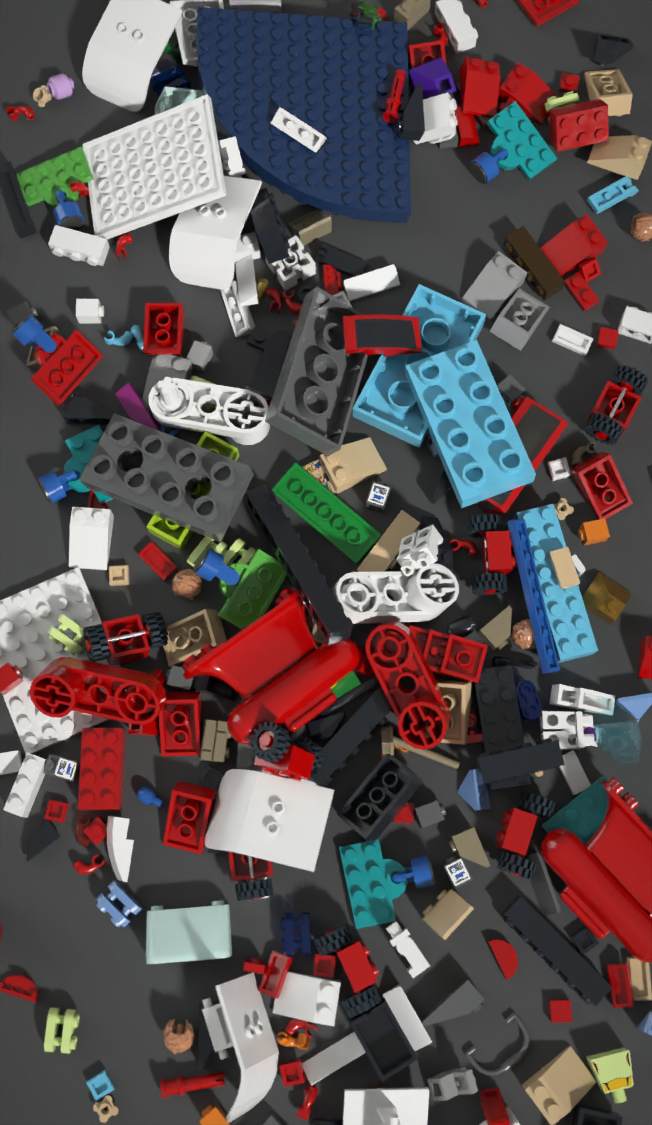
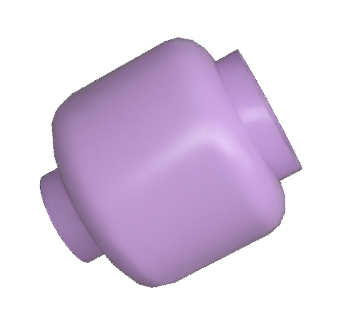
M64 73L50 77L46 84L48 93L56 100L71 96L72 89H74L73 80Z

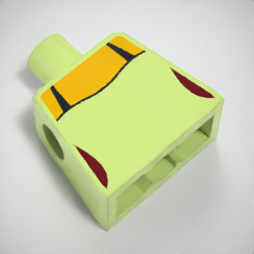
M622 1047L587 1056V1061L601 1091L604 1093L612 1092L614 1103L627 1101L624 1089L633 1086L629 1050Z

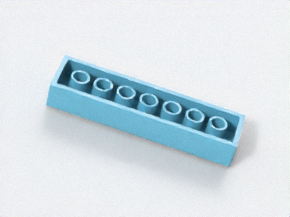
M554 504L517 512L513 519H525L558 663L593 655L598 651L579 586L576 585L560 590L548 554L550 551L566 547Z

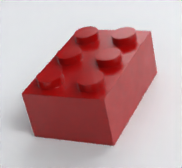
M596 99L549 110L550 142L557 152L609 140L608 104L603 100Z

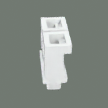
M236 136L218 141L223 175L242 178L241 174H245L246 171L245 168H242Z
M434 525L419 530L418 534L415 532L401 539L397 562L400 564L405 576L412 575L414 571L420 568L426 569L430 567V564L437 562V547L443 542V538Z
M542 711L539 713L540 731H546L540 733L541 740L552 738V741L558 740L561 750L583 749L594 745V734H584L583 727L593 726L592 715L566 711Z
M396 921L386 927V930L392 937L389 939V942L410 963L411 966L407 968V971L412 978H415L430 967L414 941L408 937L410 933L406 928L402 930Z

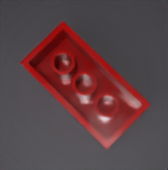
M82 728L79 810L123 809L126 730L123 728Z

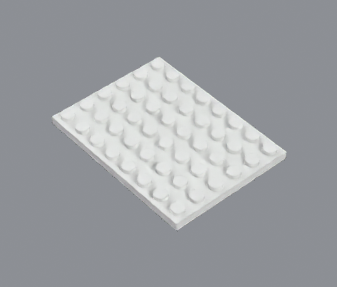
M208 94L83 144V150L94 180L88 182L95 236L110 239L227 195L212 102Z
M79 567L0 600V668L6 663H10L13 666L16 664L23 674L20 676L24 680L6 695H3L26 754H34L82 732V728H93L111 720L77 711H71L68 715L61 718L50 717L40 712L30 697L31 683L53 660L59 657H73L90 661L87 651H85L84 639L79 644L84 649L79 655L75 653L73 656L64 650L66 645L61 642L57 645L48 638L50 634L47 633L52 626L56 629L60 626L61 623L57 619L61 613L82 628L101 624L102 622ZM69 628L64 632V635L71 640L77 635ZM105 659V660H101V661H96V663H101V664H106V665H108L106 659ZM120 664L113 665L115 667L121 668ZM99 687V689L106 694V692Z

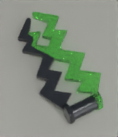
M362 2L352 3L351 9L354 10L350 12V16L357 20L356 28H359V24L372 25L371 29L374 30L375 23L382 19L379 17V13H376L375 5L364 2L363 5Z

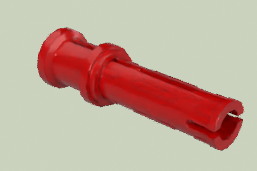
M403 70L395 71L391 94L386 100V111L383 113V119L388 123H395L399 118L398 110L402 105L400 97L406 77V72Z
M224 1071L184 1078L182 1075L171 1080L162 1078L160 1079L162 1099L175 1094L183 1096L186 1094V1091L225 1086Z

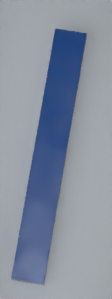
M512 519L507 522L542 673L560 671L525 519Z

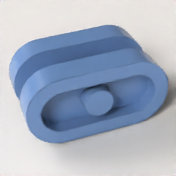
M113 880L108 885L111 892L108 895L102 892L96 898L98 901L96 905L102 912L105 913L107 911L112 916L110 920L117 927H126L131 921L128 917L129 913L132 912L137 915L142 910V907L117 881ZM116 898L125 905L122 910L113 902Z

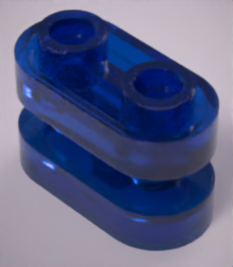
M173 66L155 76L151 80L150 86L154 92H157V96L160 97L165 87L190 89L191 83L184 76L179 66Z
M523 680L515 686L520 718L530 722L540 716L542 708L535 685L529 680Z
M301 912V919H294L293 913H285V917H281V930H285V939H282V952L286 951V956L295 955V949H302L303 955H311L310 913ZM294 927H301L302 940H294Z

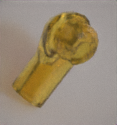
M264 278L260 279L256 287L258 303L269 284Z

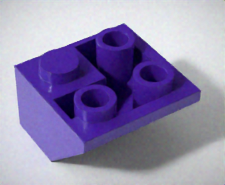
M442 57L408 70L414 89L418 83H422L423 100L444 93L451 94L456 91L452 75Z

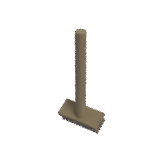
M393 725L381 727L382 754L394 755V745L458 769L459 761L428 749L413 748L403 739L393 736Z

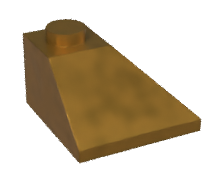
M598 572L582 596L586 609L611 625L616 621L627 604L631 592Z

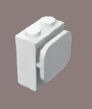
M449 93L424 99L425 132L420 141L414 142L420 144L428 141L434 144L451 139L456 134L457 118L455 116L457 105L455 99H452Z

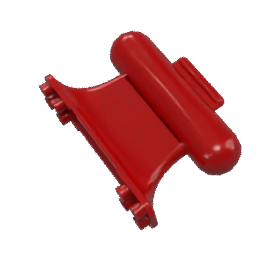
M295 587L291 590L287 588L280 593V597L275 601L278 606L228 641L221 643L215 648L211 643L206 644L197 655L199 659L192 654L181 666L185 671L183 677L186 680L198 675L214 676L229 684L245 700L229 713L227 719L230 735L238 743L250 745V741H253L250 738L251 734H256L254 729H260L258 725H264V722H273L279 726L284 723L290 731H297L336 701L337 697L330 687L352 672L359 664V648L350 638L328 645L327 642L320 646L318 645L306 622L305 604Z
M613 776L608 782L605 779L601 782L607 795V810L602 824L593 837L584 844L571 830L565 828L554 829L547 833L542 840L540 846L541 856L568 885L560 892V899L598 939H603L612 932L635 958L644 963H652V830L635 813L634 809L639 806L635 798L628 791L623 796L620 795L625 789Z

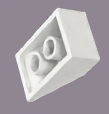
M72 507L69 568L79 567L80 569L108 571L114 515L110 509Z
M288 971L279 998H275L273 1013L308 1022L334 1026L341 981Z

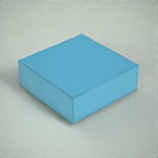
M106 1069L86 1082L96 1101L115 1089Z

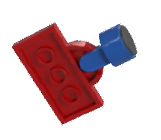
M28 315L12 331V335L23 346L29 343L35 348L34 355L41 368L30 380L59 406L100 361L103 355L77 329L65 340L55 333L48 335L42 329L44 326L33 315Z

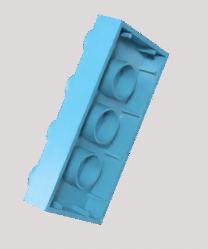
M419 284L402 316L419 317L422 353L384 357V354H381L353 407L354 418L418 448L421 447L429 430L406 378L405 366L476 340L486 318L485 313Z
M477 340L405 366L406 378L424 421L428 426L429 433L461 508L534 481L536 473Z

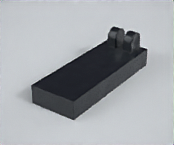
M326 244L321 245L316 257V262L331 265L332 268L350 277L363 274L367 267L366 261Z

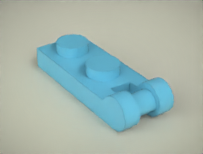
M626 176L588 197L587 202L596 215L620 201L634 196L639 191L636 186L632 185L630 177Z

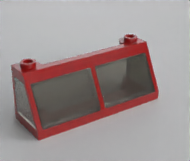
M529 397L517 398L511 404V419L533 469L536 471L569 423ZM525 485L477 502L476 504L488 515L506 513Z

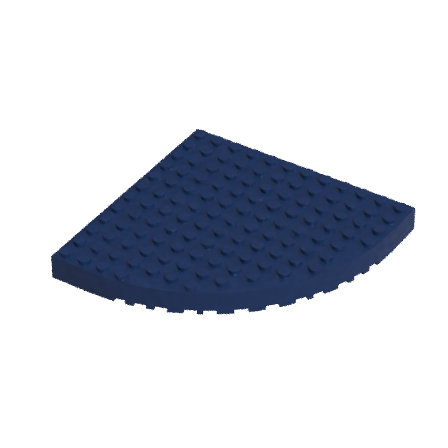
M197 7L196 56L203 96L208 94L211 97L214 120L219 133L225 139L236 136L242 162L250 170H254L264 182L278 188L282 194L286 193L294 197V200L303 205L314 206L319 211L325 210L332 212L333 215L349 216L350 219L407 223L411 214L410 140L399 139L398 131H396L397 122L388 123L383 119V113L386 111V100L390 97L396 70L406 72L400 97L402 105L398 110V120L409 101L407 23L373 20L372 25L359 24V28H356L357 20L352 18ZM279 107L327 137L316 153L271 124Z

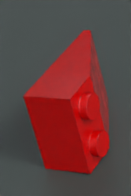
M444 40L408 46L409 70L441 57L446 64Z
M466 57L458 72L462 112L493 118L497 113L500 84L499 63Z
M517 62L499 88L498 102H507L509 97L513 98L528 119L542 125L549 115L544 104L547 103V99L557 95L533 70Z
M586 214L567 226L540 249L562 277L576 269L584 261L603 253L608 241L589 215Z
M146 303L143 354H181L185 328L183 303Z
M600 452L570 469L578 489L598 520L607 519L633 504L611 454Z
M201 691L166 692V703L159 713L161 756H200L202 739Z
M182 781L177 782L172 789L163 845L202 854L217 790Z

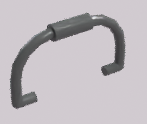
M515 1012L511 1013L505 1020L509 1023L514 1019L519 1025L524 1038L522 1048L518 1053H514L502 1063L498 1069L487 1070L482 1068L472 1057L471 1054L476 1049L474 1046H471L465 1051V1056L480 1073L488 1076L498 1075L504 1071L507 1072L522 1059L521 1057L526 1052L529 1044V1036L524 1023Z

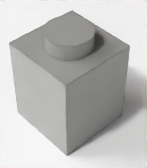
M194 341L186 358L191 360L193 369L205 373L213 356L212 347L204 341Z

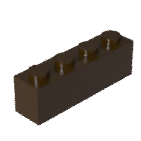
M524 226L505 237L503 244L505 252L512 256L515 264L527 272L525 279L531 282L538 296H541L545 301L562 290L565 281Z

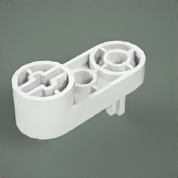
M165 377L152 387L149 394V406L154 418L160 424L168 427L198 432L206 431L210 434L228 436L235 442L243 445H254L261 442L267 436L270 429V424L265 422L269 410L265 399L260 394L250 390ZM207 404L216 406V410L212 413L202 411L203 407Z
M434 563L430 564V567L426 569L421 568L419 571H414L409 576H405L402 571L351 572L342 576L332 587L337 602H341L346 617H350L354 624L384 623L389 621H431L449 607L459 594V584L454 574L443 565ZM386 593L390 594L394 601L389 599Z

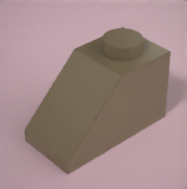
M510 606L478 632L480 637L493 651L497 647L501 650L509 643L507 639L511 632L512 608Z
M474 827L450 837L449 845L453 854L457 853L459 857L482 867L490 866Z

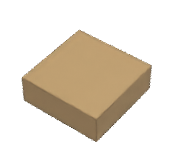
M109 566V585H129V566Z

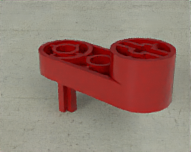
M389 621L381 623L373 629L366 640L365 650L367 658L399 721L398 729L400 736L413 748L422 750L433 748L441 743L450 725L451 713L449 706L409 628L400 622ZM401 677H412L416 682V687L413 689L405 688L401 683ZM408 712H409L410 717H411V719H412L411 722H409V720H408ZM440 719L443 725L442 730L440 729L437 721Z
M59 657L53 660L31 683L29 691L35 707L50 717L61 718L68 715L71 711H77L140 725L152 722L164 708L167 699L166 691L163 687L166 675L162 674V670L159 668H155L153 672L147 674L73 657ZM99 687L102 688V689L106 692V694L103 693V692L99 689Z

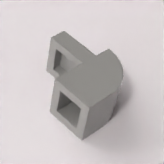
M465 1067L452 1069L427 1079L433 1101H446L460 1094H473L478 1091L472 1069L465 1070Z

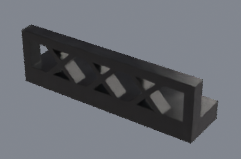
M10 161L6 163L8 171L0 174V184L21 239L36 234L37 230L16 172Z

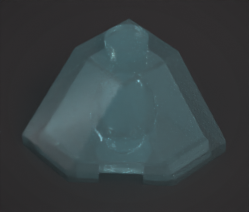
M639 719L594 725L597 745L602 750L608 752L618 763L640 762L642 735Z

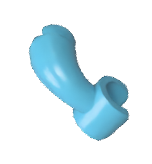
M134 325L131 327V333L137 339L139 349L143 351L144 337L140 326Z
M108 331V335L112 338L107 339L104 337V341L108 345L125 346L132 342L133 334L126 331L121 337L115 338L114 333Z

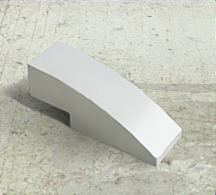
M555 684L552 685L549 704L585 712L613 715L615 696L585 688Z
M108 816L107 846L112 869L117 880L127 882L134 840L126 839L129 819Z

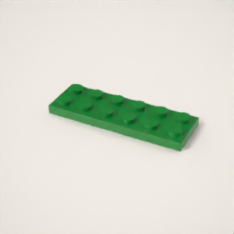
M296 462L271 490L356 564L361 561L382 536Z

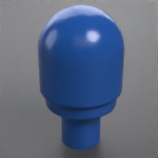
M142 786L137 790L136 796L138 800L146 805L151 806L155 804L161 807L164 801L157 797L158 793L147 786Z

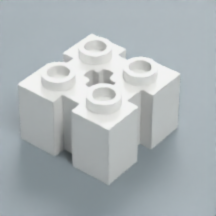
M297 236L288 240L291 247L288 249L290 257L271 264L268 263L266 258L267 265L273 274L277 273V279L285 291L297 285V279L302 277L303 280H306L316 274L315 262L308 252L304 254V246Z

